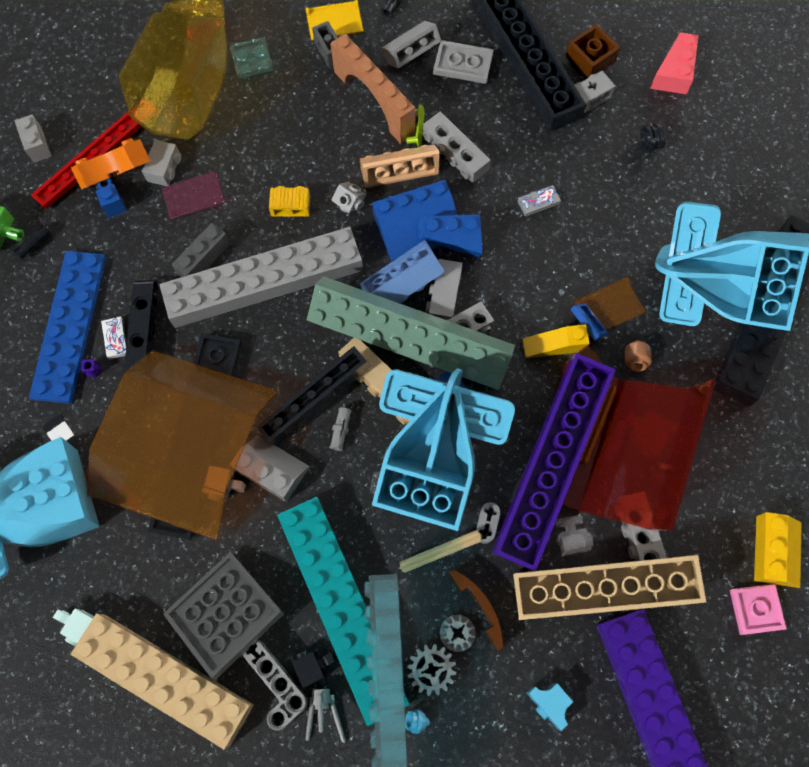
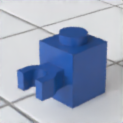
M109 178L106 179L108 182L106 187H103L100 182L96 183L99 190H96V194L101 207L110 218L127 210L120 193Z

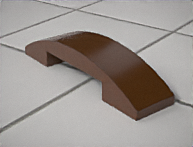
M455 570L450 571L449 576L459 592L462 593L468 589L492 626L485 633L496 650H501L503 648L502 632L496 613L489 600L467 577Z

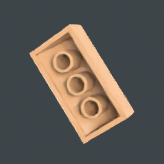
M423 145L418 148L403 149L402 151L386 152L381 155L360 158L365 188L439 174V150L435 145Z

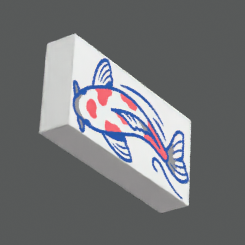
M116 317L101 321L107 358L110 360L125 356L127 340L123 318Z

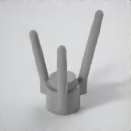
M330 689L312 690V697H309L310 708L305 739L307 741L310 740L314 708L318 710L319 732L322 733L323 709H329L330 704L341 741L345 743L344 731L335 705V696L330 695Z

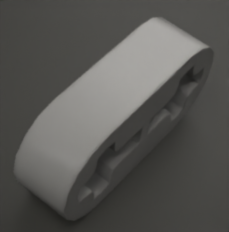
M489 502L484 504L480 511L476 530L483 531L485 525H489L488 533L491 534L486 539L482 538L480 542L482 544L490 543L496 534L500 509L495 503ZM489 507L493 508V512L496 513V515H492L490 522L486 521L488 515L484 512Z

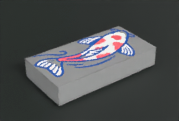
M553 185L518 198V203L525 217L559 205L561 202Z

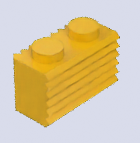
M284 186L270 188L269 210L271 216L309 217V189L302 186L295 188H286Z

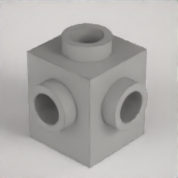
M345 182L338 185L332 201L340 206L342 211L351 213L359 211L363 207V200L366 194L361 191L359 186Z

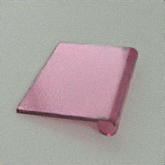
M215 171L161 188L170 219L225 203Z

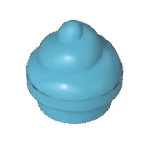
M419 709L408 711L405 720V726L408 731H411L413 734H419L430 725L429 719Z

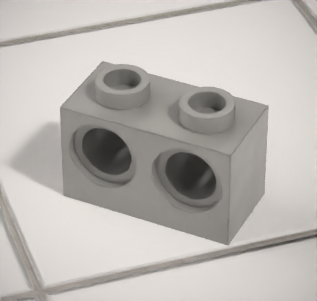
M482 302L447 320L483 334L491 332L494 324V319ZM475 319H482L484 323L479 324L475 322Z

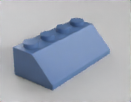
M423 240L361 282L360 286L363 291L402 303L415 291L422 290L430 281L440 278L445 270L426 240Z

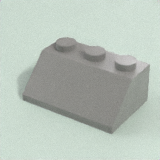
M258 435L240 449L230 464L234 471L285 502H288L310 467L275 445L269 444Z

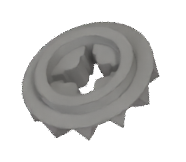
M452 615L441 625V641L451 651H464L475 640V627L467 617ZM464 625L462 635H464L463 637L466 640L458 637L451 641L454 632L450 626L458 629Z

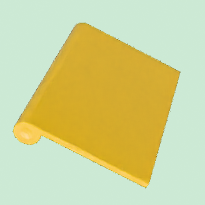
M358 0L306 8L311 40H314L312 27L329 21L337 36L363 32Z

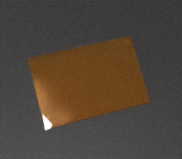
M628 277L574 300L575 305L586 303L606 330L646 312L630 287Z

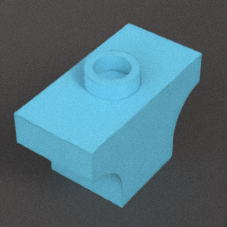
M553 683L546 690L541 691L536 687H532L526 692L538 706L535 710L544 720L548 718L560 731L568 725L565 720V711L573 701L557 683Z

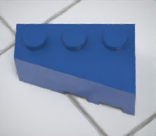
M480 215L421 216L419 219V241L426 240L428 244L451 249L457 253L468 254L474 258H478L483 254Z

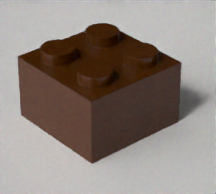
M595 24L569 41L565 57L588 79L590 75L597 74L614 64L621 47L598 24Z

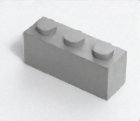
M423 21L383 46L382 50L387 63L400 68L441 42V38L436 24Z
M439 259L445 272L442 273L440 278L435 280L434 284H430L429 295L432 296L431 302L427 301L425 313L449 320L454 316L462 263Z

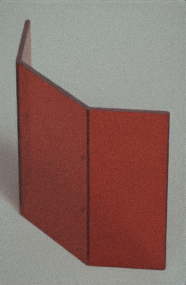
M565 362L558 387L569 362ZM613 377L610 384L616 386L617 390L612 405L609 408L588 463L579 461L562 505L581 512L653 531H673L716 381L711 379L689 389L621 380Z

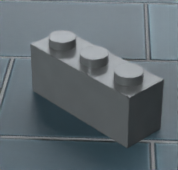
M211 223L171 264L177 275L184 277L207 270L230 246L226 233Z

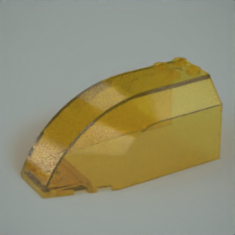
M173 0L171 3H165L163 10L159 13L154 12L148 20L118 77L130 117L150 133L189 140L204 128L222 88L226 72L227 40L224 0Z

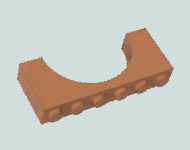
M346 34L331 42L334 72L345 84L357 77L368 87L385 114L389 132L400 144L405 142L407 137L414 136L415 107Z

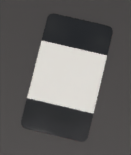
M61 415L56 416L43 425V429L51 441L62 437L72 446L78 443V440Z

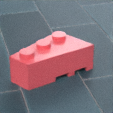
M680 32L656 73L650 89L687 94L693 82L698 35Z

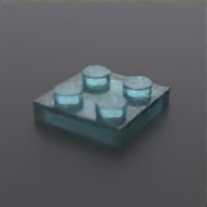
M265 37L230 45L239 79L273 71Z

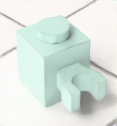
M74 609L72 614L64 610H57L53 618L65 624L60 634L66 636V642L76 646L94 616L84 610Z

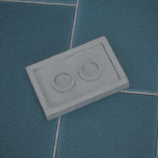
M441 40L433 74L486 84L494 49Z

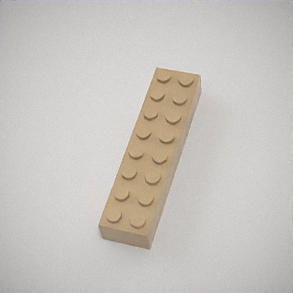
M698 555L513 574L519 620L706 603Z
M96 613L70 654L224 750L230 748L254 706L251 702L104 614Z

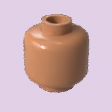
M637 340L625 347V365L632 371L641 372L651 365L652 351L647 343Z

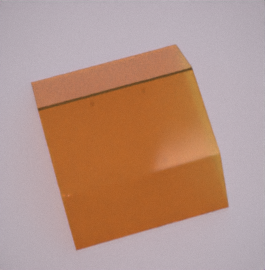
M151 351L124 373L90 446L87 495L218 541L225 493L255 419L274 398L277 391L156 351Z

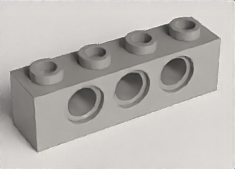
M439 112L423 124L425 140L435 145L439 153L443 154L453 167H457L465 179H469L474 183L489 171L491 160L444 114Z
M646 492L620 497L616 501L615 510L617 516L621 517L623 522L621 529L623 536L628 539L630 545L628 546L630 558L634 559V561H644L645 555H649L652 560L667 558ZM631 513H636L639 516V523L631 519ZM638 533L643 534L645 536V544H642L638 541Z

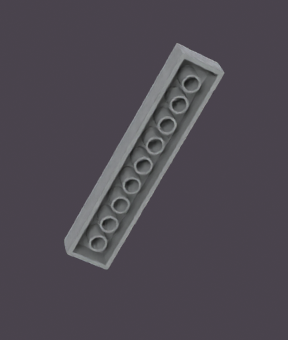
M347 227L159 285L168 318L172 325L177 328L315 286L323 276L334 280L363 271V265L351 228Z

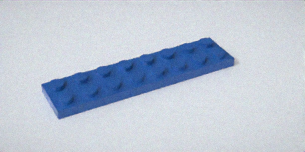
M65 252L29 394L31 400L72 404L106 261L104 254Z

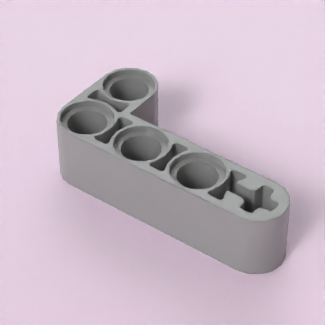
M257 640L252 645H257L256 652L259 655H264L265 653V656L259 658L256 654L249 653L251 647L242 655L280 701L267 717L269 727L277 731L287 727L306 709L308 698L265 644ZM266 660H270L273 664L272 671L268 674L262 669L263 663ZM280 678H284L287 681V688L284 691H280L277 688V681ZM295 695L302 699V706L299 709H295L291 705V700ZM277 712H281L284 715L285 720L282 725H277L274 722V715Z

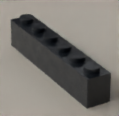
M353 346L256 426V428L269 444L276 446L372 366Z

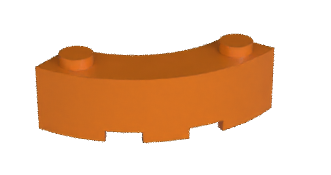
M130 138L121 142L123 146L90 160H87L85 157L75 161L76 165L71 167L80 188L83 189L111 178L110 173L116 176L150 162L141 140L133 141Z

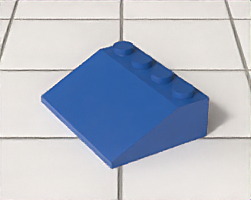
M445 180L372 203L373 215L391 262L421 242L419 241L418 221L421 216L457 215L452 195ZM428 244L431 250L439 248L437 246Z

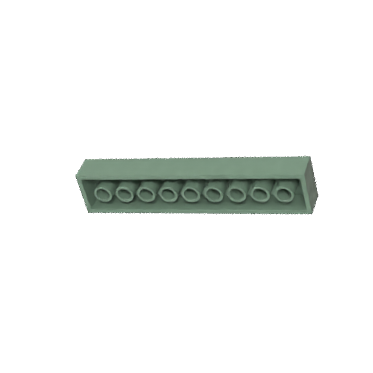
M325 276L315 284L307 321L444 371L453 373L457 368L462 369V377L499 390L515 348L514 344Z

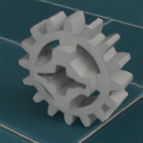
M436 644L433 645L432 650H429L428 646L424 645V652L417 649L418 656L410 657L414 663L407 666V668L413 671V673L408 675V678L414 677L415 681L412 683V686L418 684L420 686V693L426 689L428 696L431 695L432 690H435V693L440 695V688L447 691V682L450 684L454 683L450 676L457 673L451 670V667L455 666L456 663L449 662L452 655L450 653L445 656L443 654L445 651L444 647L437 651ZM432 654L440 656L445 662H436L433 660ZM424 656L425 664L423 668L416 670L419 660ZM429 663L437 667L442 666L441 669L435 672L434 677H431L430 673L421 674L422 671L429 667ZM447 670L445 679L439 683L438 677L441 672ZM425 676L431 681L432 686L423 684L419 678Z

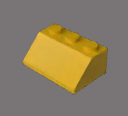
M768 512L756 517L754 581L800 588L802 522L788 515Z

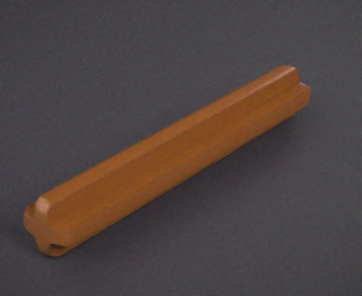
M610 384L581 456L580 462L588 463L617 390V387Z

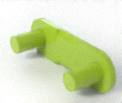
M422 104L419 105L418 109H415V116L418 115L416 136L407 137V144L417 143V146L422 145L425 114Z

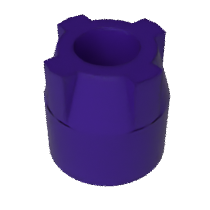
M83 359L81 361V371L89 378H96L100 375L101 366L94 359Z

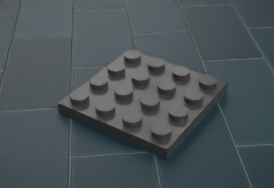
M229 552L163 615L213 680H216L284 613L234 554Z

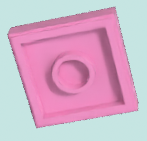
M776 584L730 590L740 635L787 629Z

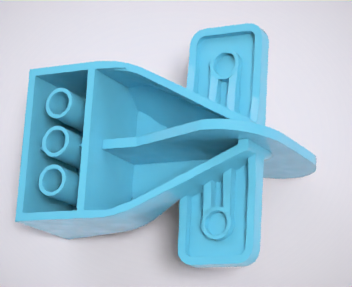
M681 203L676 211L671 244L661 248L655 261L656 269L666 274L660 318L669 323L696 326L701 321L705 303L720 315L735 322L790 331L809 254V234L750 231L716 241L721 218L720 208L711 204Z
M459 368L453 371L448 383L401 370H391L385 378L379 402L380 409L385 413L409 419L410 421L393 439L386 451L372 506L458 531L475 472V455L470 437L499 445L506 442L515 413L514 404L509 400L460 387L463 370Z
M62 437L52 440L15 459L0 472V579L4 578L9 571L3 544L24 547L48 546L100 527L78 450Z

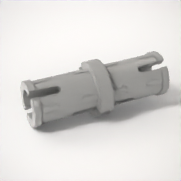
M340 407L336 424L332 427L334 432L329 447L336 451L343 450L345 435L349 431V428H347L352 412L350 409Z

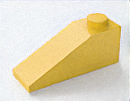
M586 324L567 326L522 339L525 359L578 353L589 345Z

